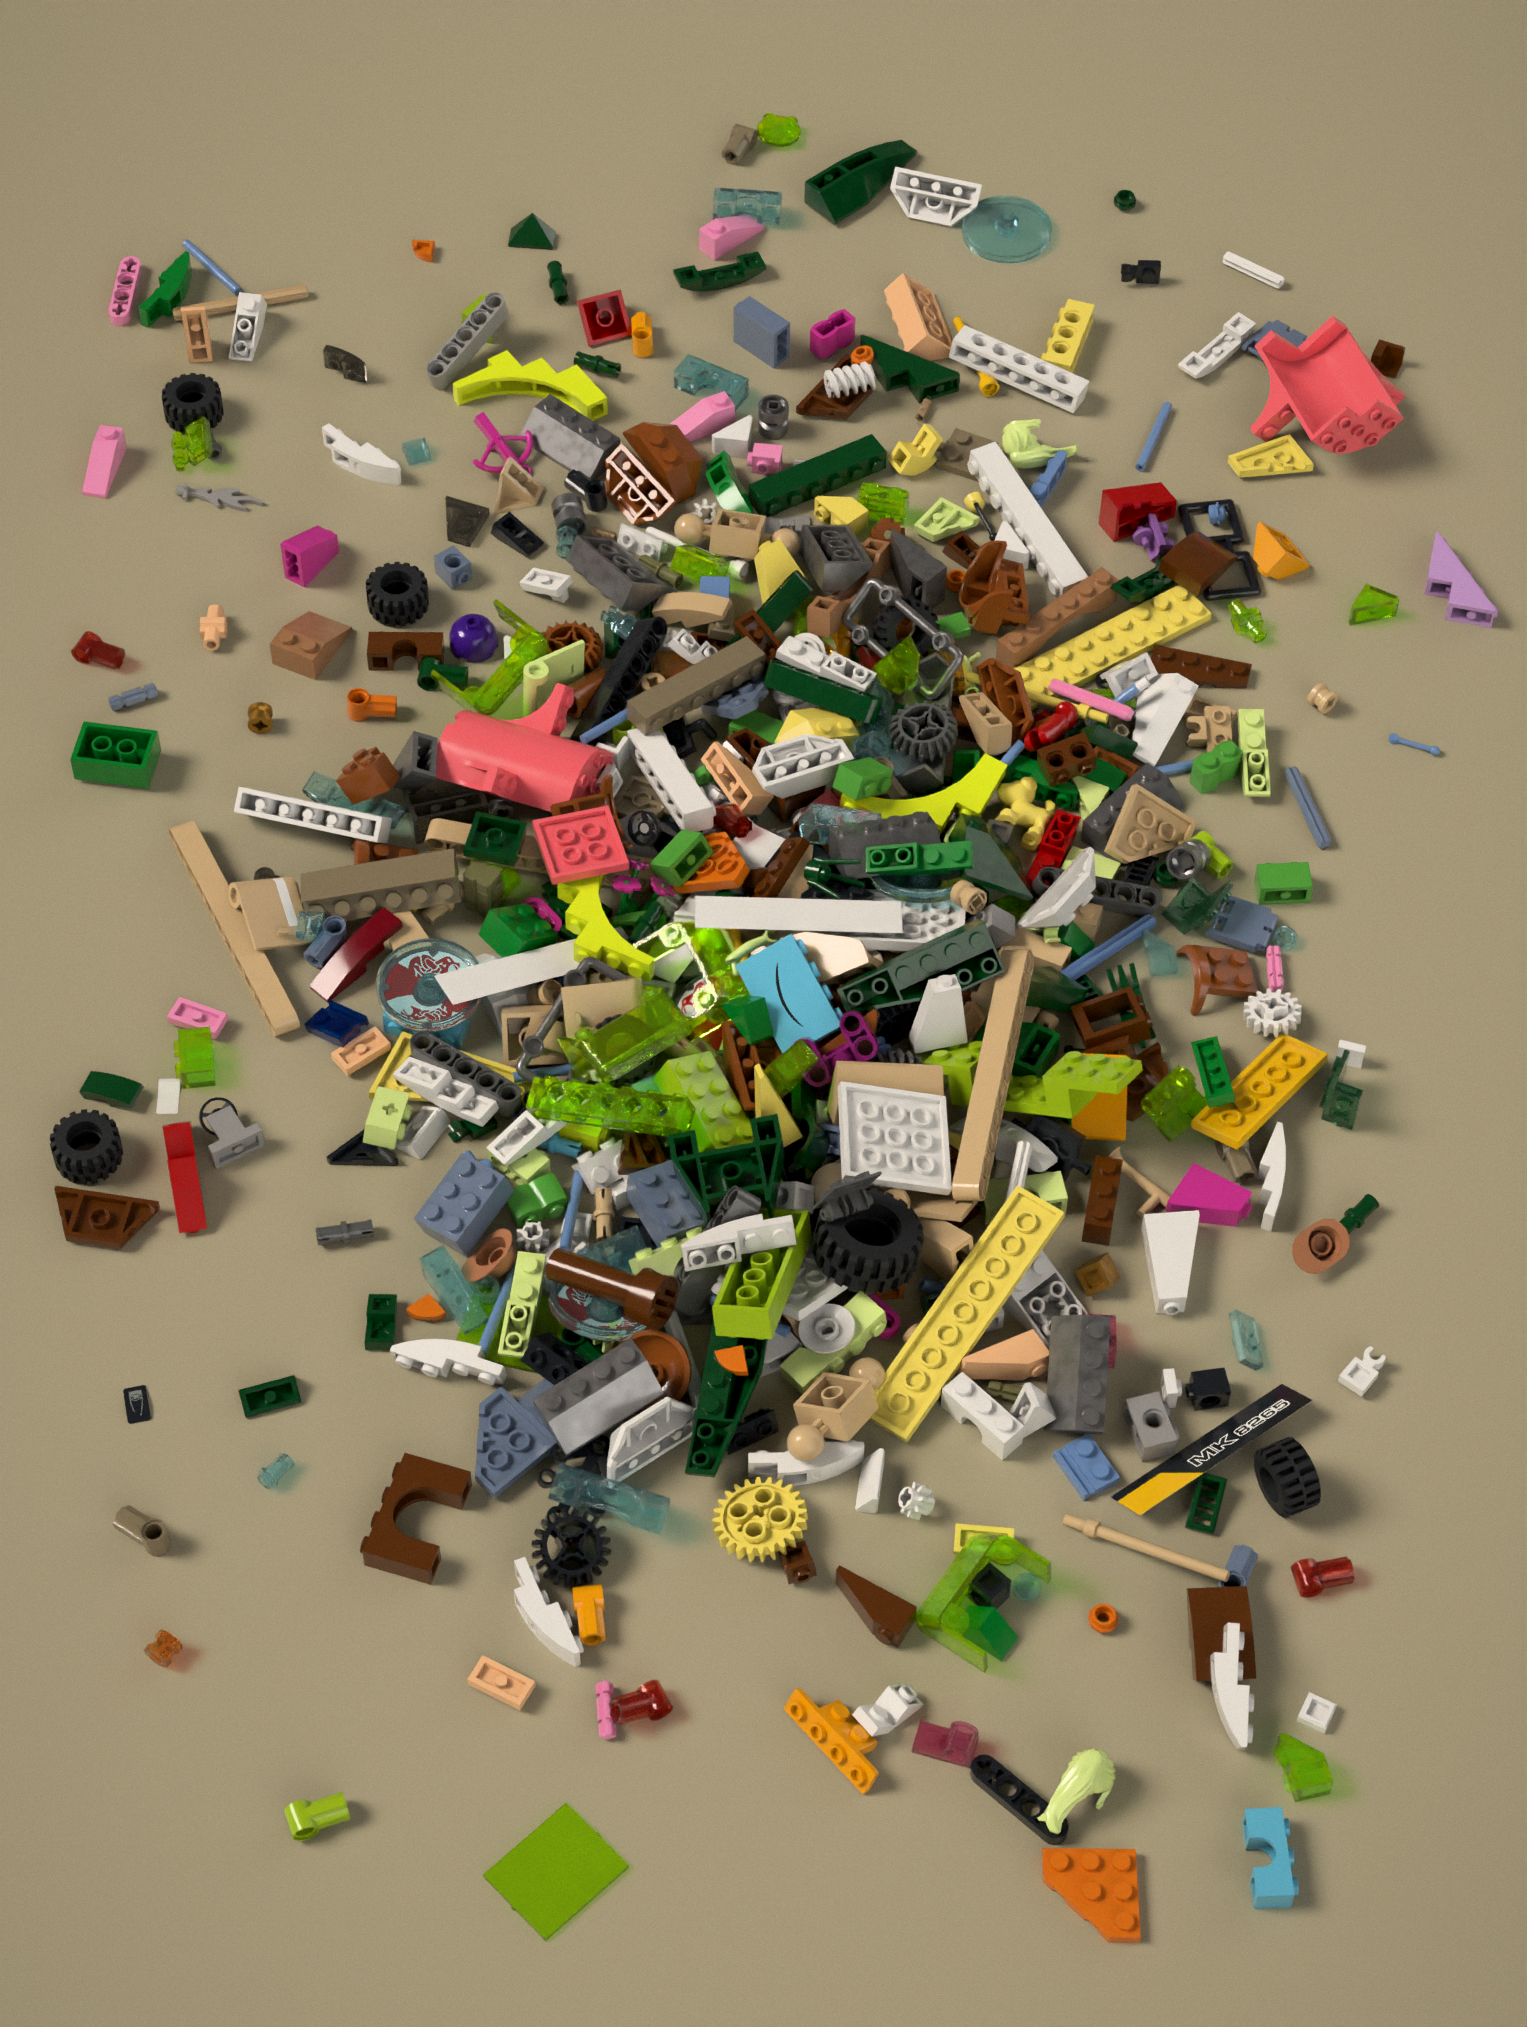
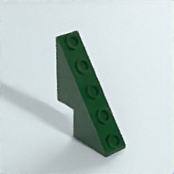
M861 335L860 346L872 348L874 357L870 365L886 392L908 386L917 402L922 403L926 398L932 400L959 391V372L871 337Z

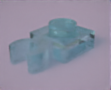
M612 605L608 613L603 610L600 616V620L610 624V630L624 640L627 639L635 623L638 621L629 613L620 614L619 609Z

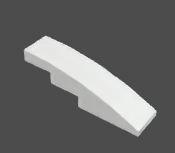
M410 1056L393 1073L396 1080L415 1093L456 1116L483 1127L499 1109L495 1100L476 1094L473 1086L452 1079L448 1070Z
M571 1081L553 1099L548 1096L531 1113L525 1110L486 1148L506 1167L553 1136L591 1103V1100Z
M1278 1121L1260 1162L1257 1179L1264 1181L1259 1203L1266 1205L1261 1228L1270 1232L1279 1208L1286 1170V1145L1283 1123Z

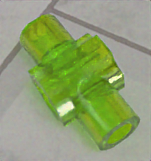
M1240 599L1229 603L1227 610L1232 615L1231 623L1237 635L1247 634L1256 644L1262 642L1266 638L1267 632L1263 629V619L1258 608L1252 607L1247 609Z

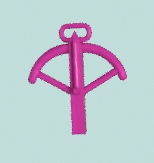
M484 412L478 414L474 419V423L489 442L481 460L474 459L473 464L486 472L501 473L504 466L493 467L484 464L489 453L496 450L504 462H506L507 458L512 457L522 468H526L531 475V468L523 464L532 452L533 438L531 432L526 430V436H501ZM505 440L527 441L524 453L517 458Z

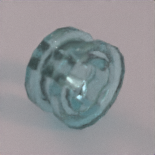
M1279 927L1274 932L1272 944L1273 946L1278 945L1282 952L1291 951L1296 945L1297 933L1290 927ZM1284 936L1289 942H1284V939L1281 937Z
M485 1276L476 1281L474 1285L476 1300L484 1305L496 1302L500 1289L499 1283L494 1277ZM488 1287V1290L492 1288V1292L487 1294L485 1291L483 1293L482 1289Z

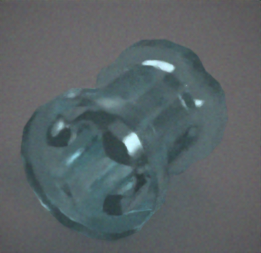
M570 526L560 527L556 531V539L558 540L556 554L564 559H567L569 554L567 546L571 550L577 536L576 529Z

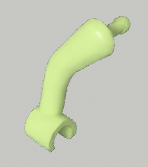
M980 652L975 653L970 658L964 655L962 670L967 686L965 695L971 690L979 693L975 683L966 681V675L969 671L973 672L971 662L981 658Z
M1059 926L1024 929L1043 936L1046 943L1061 941L1058 938Z
M766 930L762 936L744 943L727 956L725 963L731 964L734 977L739 976L735 965L743 957L759 947L764 946L767 948L778 941L777 939L771 940L768 937L773 935L776 930Z

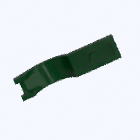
M799 1072L791 1076L792 1118L807 1133H810L804 1146L793 1156V1168L797 1171L804 1165L806 1167V1181L810 1183L813 1175L821 1168L826 1158L830 1141L828 1134L816 1122L815 1087L810 1085L803 1074Z

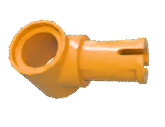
M853 620L856 624L859 625V620ZM842 624L833 634L832 640H835L837 653L849 659L853 643L852 632Z

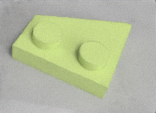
M941 497L914 524L913 532L935 542L959 533L961 530L964 531L979 524V517Z

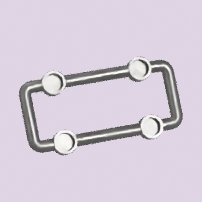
M877 578L868 579L843 614V624L852 632L853 642L857 645L868 646L904 678V685L909 691H919L928 699H935L940 696L963 663V653L954 645V637L951 633L939 632L901 599V591L898 587L886 586ZM873 588L879 592V599L884 605L895 606L932 638V645L935 650L948 652L954 657L932 689L926 685V678L923 673L910 671L873 638V631L869 626L858 625L852 620Z
M587 957L580 962L576 969L566 973L564 987L585 985V974L590 967L613 981L629 979V977L595 957ZM562 992L535 1035L524 1039L522 1044L523 1053L516 1064V1071L521 1078L553 1097L562 1089L527 1069V1066L532 1059L539 1058L542 1055L544 1049L543 1041L563 1011ZM588 1052L581 1063L575 1064L570 1068L568 1084L572 1081L577 1087H583L588 1083L591 1075L589 1069L592 1066L588 1058Z

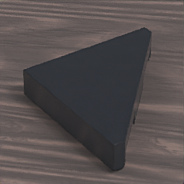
M364 1129L326 1157L327 1163L330 1165L396 1166L399 1164L398 1158L387 1148L363 1143Z

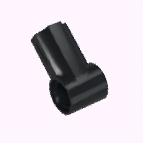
M575 469L568 473L567 478L564 480V486L584 500L590 511L599 512L607 507L606 487L603 481L592 480L581 471H576Z

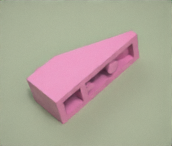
M749 215L715 218L699 229V250L715 261L764 230V226Z
M723 391L703 398L670 424L677 425L688 441L692 442L712 435L735 423V405L726 392Z
M100 425L92 444L82 490L83 495L106 499L127 449L123 428Z

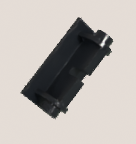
M760 1408L758 1411L745 1416V1422H739L726 1451L727 1454L730 1455L779 1432L775 1410Z

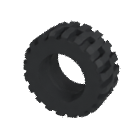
M871 1188L870 1191L865 1190L873 1198V1205H870L869 1209L855 1212L852 1215L849 1214L846 1217L831 1222L822 1220L819 1214L812 1239V1254L818 1267L823 1268V1274L828 1279L832 1277L834 1283L840 1287L844 1285L849 1287L850 1291L857 1292V1290L864 1291V1294H873L876 1291L882 1294L889 1292L890 1288L895 1290L910 1280L913 1272H915L924 1242L922 1223L917 1219V1214L912 1208H907L906 1202L902 1199H895L893 1194L888 1192L883 1194L878 1189ZM852 1236L870 1237L879 1241L884 1246L867 1245L857 1241Z

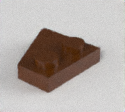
M627 1125L622 1137L618 1175H628L666 1162L651 1125Z

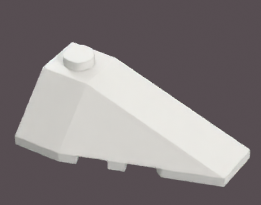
M1178 673L1156 675L1149 680L1151 685L1135 695L1137 704L1134 711V719L1136 721L1133 741H1136L1138 746L1132 756L1144 763L1148 762L1152 766L1156 765L1199 686Z

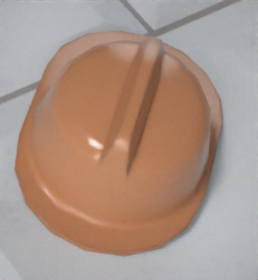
M1323 1219L1302 1231L1294 1239L1292 1245V1256L1296 1265L1308 1274H1318L1340 1261L1347 1254L1350 1247V1237L1347 1229L1334 1219Z
M501 1228L488 1235L480 1247L462 1266L461 1278L466 1282H474L485 1276L492 1279L506 1274L513 1267L518 1254L512 1245V1233L508 1229Z

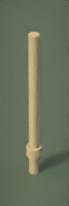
M1068 1513L1064 1516L1063 1525L1083 1531V1535L1094 1539L1100 1537L1227 1582L1229 1579L1230 1571L1104 1527L1101 1525V1522L1091 1518L1085 1520Z

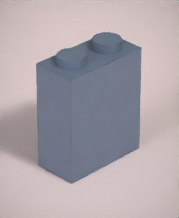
M751 296L734 307L733 329L734 342L772 368L777 367L790 357V322Z

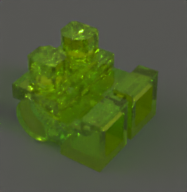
M1180 1065L1176 1066L1141 1101L1142 1109L1148 1116L1153 1118L1156 1122L1154 1125L1168 1142L1186 1130L1192 1124V1119L1208 1105L1206 1096L1203 1097L1195 1088L1197 1086L1194 1082L1196 1078L1187 1068L1183 1069Z

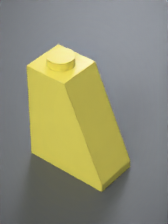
M780 539L773 543L770 540L759 546V552L754 558L762 604L795 570H798L805 577Z

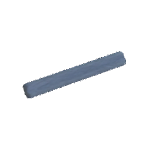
M1296 766L1288 767L1285 777L1315 842L1320 849L1328 848L1331 845L1332 839L1303 777Z

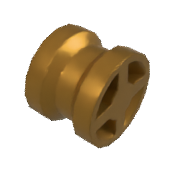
M256 702L249 706L248 728L250 731L264 734L272 730L273 709L269 704Z

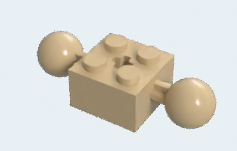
M719 508L712 525L704 524L703 520L696 514H683L677 519L674 526L675 535L682 543L695 544L702 538L710 539L709 553H715L718 557L735 556L743 561L754 560L759 552V546L769 540L773 543L780 539L792 557L799 552L801 546L800 538L795 531L782 528L774 532L773 535L764 533L766 516Z
M870 1357L861 1358L853 1363L849 1376L823 1372L793 1404L799 1425L789 1433L787 1447L795 1459L805 1462L816 1459L823 1451L824 1437L849 1442L878 1410L879 1407L874 1390L882 1385L885 1378V1370L879 1361Z

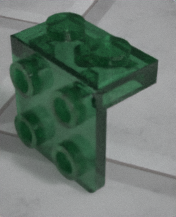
M1191 877L1161 915L1183 935L1192 929L1197 931L1205 921L1210 922L1219 912L1216 907L1219 904H1224L1232 895L1229 890L1234 884L1228 881L1211 894L1197 880Z
M1344 1050L1342 1057L1337 1056L1334 1061L1333 1073L1331 1077H1327L1319 1107L1323 1108L1322 1120L1333 1123L1338 1127L1352 1130L1356 1122L1363 1090L1343 1083L1350 1051Z

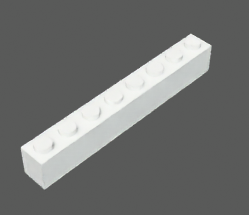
M996 441L970 450V457L967 463L971 475H975L981 490L987 493L992 506L998 509L1002 515V520L1009 523L1029 551V560L1033 561L1040 577H1044L1048 583L1050 592L1058 598L1087 578V574Z

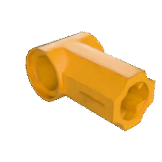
M637 312L635 316L631 317L633 354L637 357L645 358L653 353L651 316L645 312Z
M602 1584L572 1587L574 1612L578 1618L581 1643L592 1646L606 1641L605 1622L603 1620V1611L605 1610Z

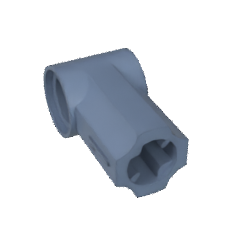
M330 916L325 919L323 930L303 953L304 959L311 966L317 969L323 968L334 953L349 939L346 922L342 917Z
M1235 1545L1225 1567L1226 1570L1230 1571L1229 1579L1227 1582L1219 1580L1218 1587L1246 1586L1258 1559V1554L1246 1545Z

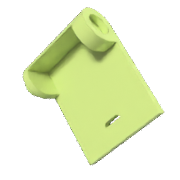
M583 640L540 657L524 666V717L538 710L548 700L556 683L568 685L584 676L585 642Z

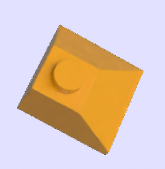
M1261 521L1257 524L1253 559L1259 565L1257 569L1266 578L1271 576L1280 580L1306 570L1311 566L1285 533Z

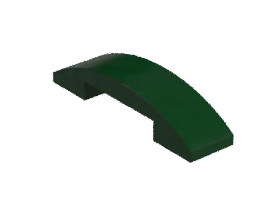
M757 251L737 256V263L697 271L695 265L673 269V274L680 288L692 291H714L748 281L766 270V265Z
M1161 557L1157 560L1155 568L1133 580L1126 576L1113 583L1111 589L1130 602H1142L1162 593L1174 584L1175 581L1158 571L1161 559L1163 558Z

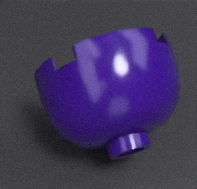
M466 614L458 618L449 632L451 653L459 660L460 657L467 659L468 663L483 662L494 655V650L499 645L496 627L487 617L480 614Z

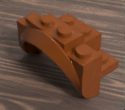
M990 541L982 545L967 569L960 586L959 601L968 617V623L973 625V629L981 633L997 635L1001 624L1015 627L1020 623L1027 625L1030 618L1023 564L1003 559L1007 548L1006 541Z

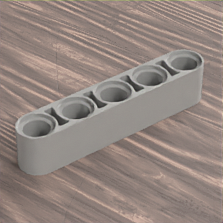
M489 293L428 363L426 372L431 385L435 389L447 388L508 316V309L501 293Z

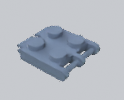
M1275 320L1273 323L1268 321L1243 344L1242 351H1249L1259 357L1260 361L1264 362L1255 345L1271 330L1297 347L1306 340L1307 336L1295 329L1288 330L1290 326L1279 320Z
M1222 894L1220 898L1221 905L1218 911L1214 912L1212 916L1214 919L1210 928H1207L1205 936L1252 953L1255 950L1265 951L1279 916L1271 913V908L1228 894ZM1226 905H1228L1226 913H1224V908ZM1220 922L1221 924L1218 930H1216L1217 924Z

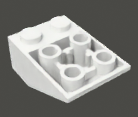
M1043 1250L1003 1305V1308L1028 1331L1033 1329L1047 1349L1050 1348L1051 1316L1089 1315Z

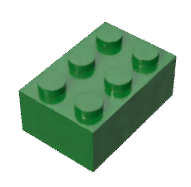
M83 721L70 759L74 779L149 789L161 753L158 731Z

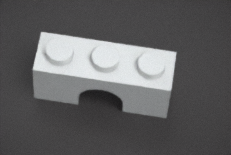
M963 1372L942 1388L940 1406L960 1424L966 1419L971 1420L981 1432L982 1443L1002 1461L1022 1444L1024 1425Z

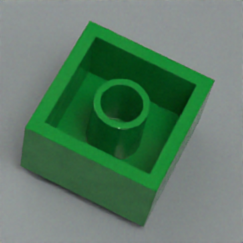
M526 903L489 909L478 933L502 958L553 945L559 936L551 928V925L544 921L535 912L534 908Z

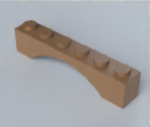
M869 537L865 540L862 547L872 561V568L847 590H838L828 597L817 596L807 607V633L818 635L820 638H831L843 624L844 612L864 583L871 578L880 580L890 569V542Z
M1101 567L1032 615L1027 625L1021 623L998 639L996 660L1015 668L1033 659L1046 641L1068 622L1086 613L1101 612L1117 601L1118 593L1111 589V585L1119 580Z

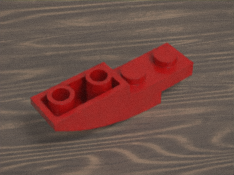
M1057 809L1040 842L1039 851L1026 875L1033 897L1040 898L1032 890L1033 880L1039 871L1045 867L1061 868L1081 822L1080 816ZM1042 879L1045 885L1051 886L1049 881Z

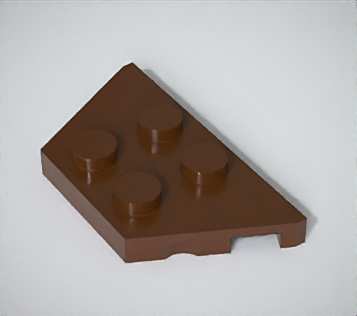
M845 355L831 371L833 372L834 368L842 370L843 366L851 368L852 363L849 355ZM823 378L796 406V413L799 415L848 419L869 397L873 390L867 384L866 392H863L859 386L858 394H854L850 388L849 396H845L843 390H841L840 398H836L834 392L831 393V398H829Z
M1158 1042L1137 1055V1060L1142 1062L1143 1071L1127 1085L1126 1120L1133 1122L1156 1107L1155 1099L1162 1093L1167 1094L1168 1098L1174 1094L1173 1083L1168 1076V1067L1166 1061H1163L1161 1045Z
M55 1186L54 1188L65 1238L68 1242L121 1249L160 1209L159 1201L62 1186Z

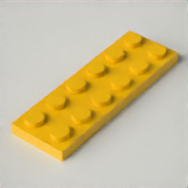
M1281 1033L1231 1082L1235 1102L1220 1107L1214 1106L1209 1108L1207 1105L1192 1119L1191 1128L1238 1150L1327 1062L1328 1053Z

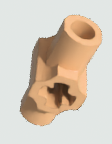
M210 605L207 617H200V637L204 638L203 646L207 650H217L220 638H227V617H223L224 608L220 605Z

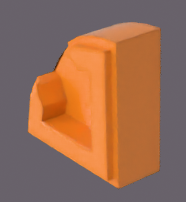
M412 240L414 254L423 261L433 262L435 241Z
M427 1294L406 1308L407 1314L415 1320H432V1322H436L446 1318V1312L430 1294Z
M743 1345L715 1351L717 1360L723 1368L738 1376L749 1375Z

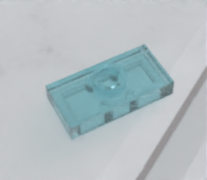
M1236 1309L1229 1313L1233 1332V1345L1236 1348L1238 1362L1257 1371L1264 1367L1255 1319Z

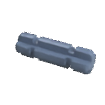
M154 683L144 685L143 689L138 687L121 693L122 696H118V694L108 698L111 709L117 711L123 709L122 706L124 705L129 707L144 702L145 698H148V700L156 698L158 692Z

